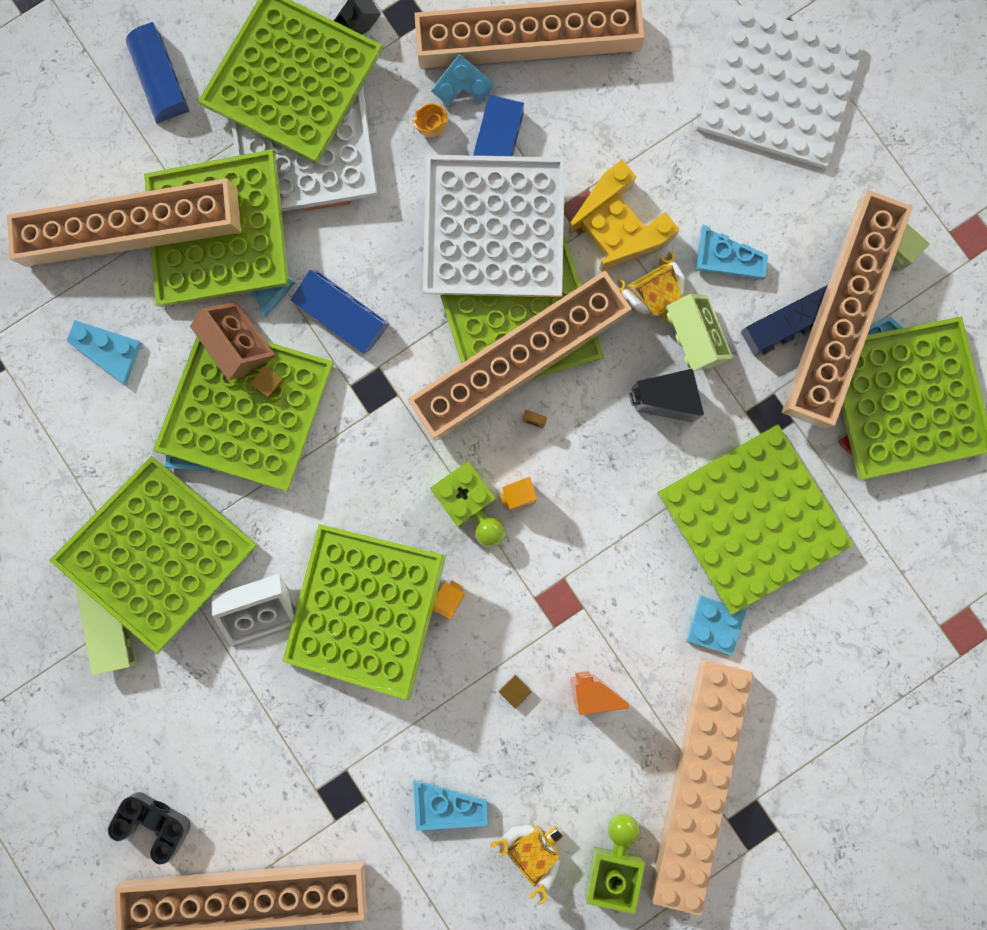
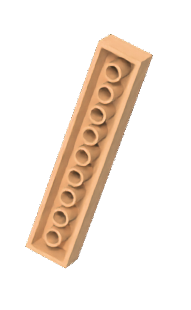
M567 0L415 13L417 53L420 69L448 67L459 53L473 65L641 51L645 38L641 0Z
M227 178L7 215L10 260L25 267L241 233L238 189Z
M870 190L858 200L783 407V414L825 430L835 426L913 206Z
M603 271L407 400L436 442L629 316L632 308L608 273Z
M700 659L649 897L655 905L699 916L702 915L753 676L751 671Z
M365 861L124 880L115 888L116 930H244L364 920L368 911Z

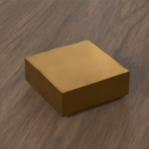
M264 366L250 385L270 399L284 381Z
M525 410L522 421L543 429L547 417Z
M516 675L498 691L515 709L532 693Z

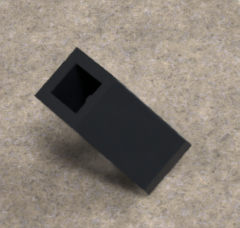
M347 0L334 21L362 35L372 28L381 13L373 0Z

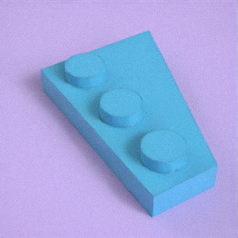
M74 320L67 339L69 344L121 383L127 385L142 344L140 341Z

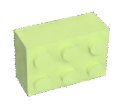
M689 294L666 306L668 320L675 327L677 332L676 340L684 349L686 354L684 359L689 368H693V371L709 370L733 359L708 295Z

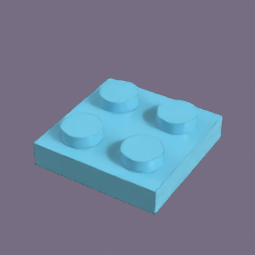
M699 596L686 641L733 656L746 610L741 609L730 615L723 603Z

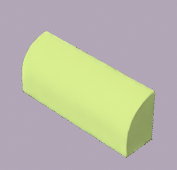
M75 584L91 674L96 675L137 665L132 633Z

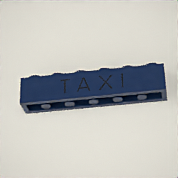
M828 285L745 327L741 334L753 355L761 353L764 356L775 350L774 345L780 342L782 345L793 341L795 334L802 332L803 335L809 333L814 325Z

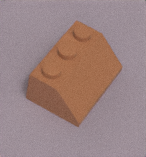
M237 302L201 308L190 325L228 381L247 376L275 356Z

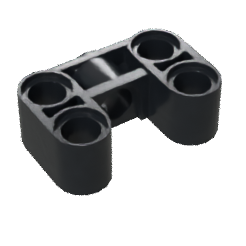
M136 792L121 802L109 824L108 834L112 840L122 841L133 834L139 824L154 831L158 837L151 848L150 857L153 862L160 865L167 863L178 853L190 830L191 824L188 817L171 809L165 803L157 801L142 792ZM132 800L137 802L138 811L132 808ZM120 822H122V823H124V824L126 825V828H127V831H126V832H123L122 830H120V828H119V823H120ZM173 823H176L180 826V833H176L173 830ZM161 845L168 848L169 855L162 853Z

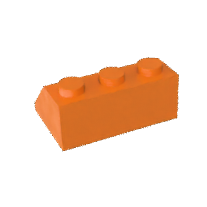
M589 671L575 673L576 677H570L574 707L579 715L629 709V703L594 674L591 675Z

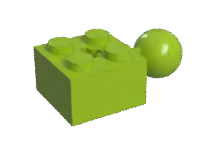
M469 461L430 487L458 528L472 518L477 525L475 530L476 539L482 546L493 548L502 543L505 538L504 525L496 518H488L483 511L494 503L496 499ZM461 489L463 491L468 490V499H458V491Z
M618 814L611 819L608 826L609 836L614 842L613 849L609 850L594 846L585 898L587 904L636 914L645 863L641 856L627 854V849L629 845H632L637 840L639 826L632 816ZM614 876H618V879H615L614 883H611L610 879Z

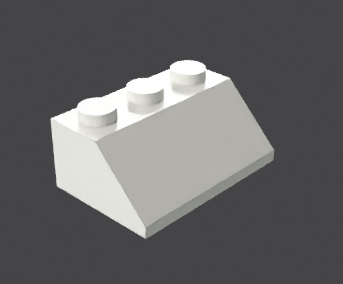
M280 574L212 596V616L230 646L292 626L295 611L288 589Z

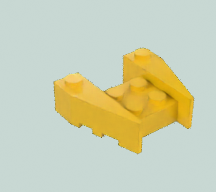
M620 160L602 175L570 223V234L581 227L605 256V259L601 261L600 271L610 269L629 260L638 259L649 253L658 252L674 240L680 230L666 212L645 227L620 196L631 189L636 180V175L623 160Z

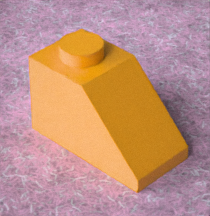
M530 477L504 486L502 488L504 493H500L503 507L508 506L509 511L534 504L537 501Z
M451 580L450 584L444 582L436 595L433 610L451 619L466 594L462 591L464 587Z

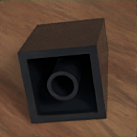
M693 368L637 381L631 389L632 392L629 393L631 405L636 407L637 412L687 422H695L704 415Z

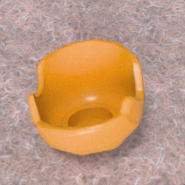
M429 103L415 111V120L412 122L421 135L433 138L445 131L448 123V114L441 105Z

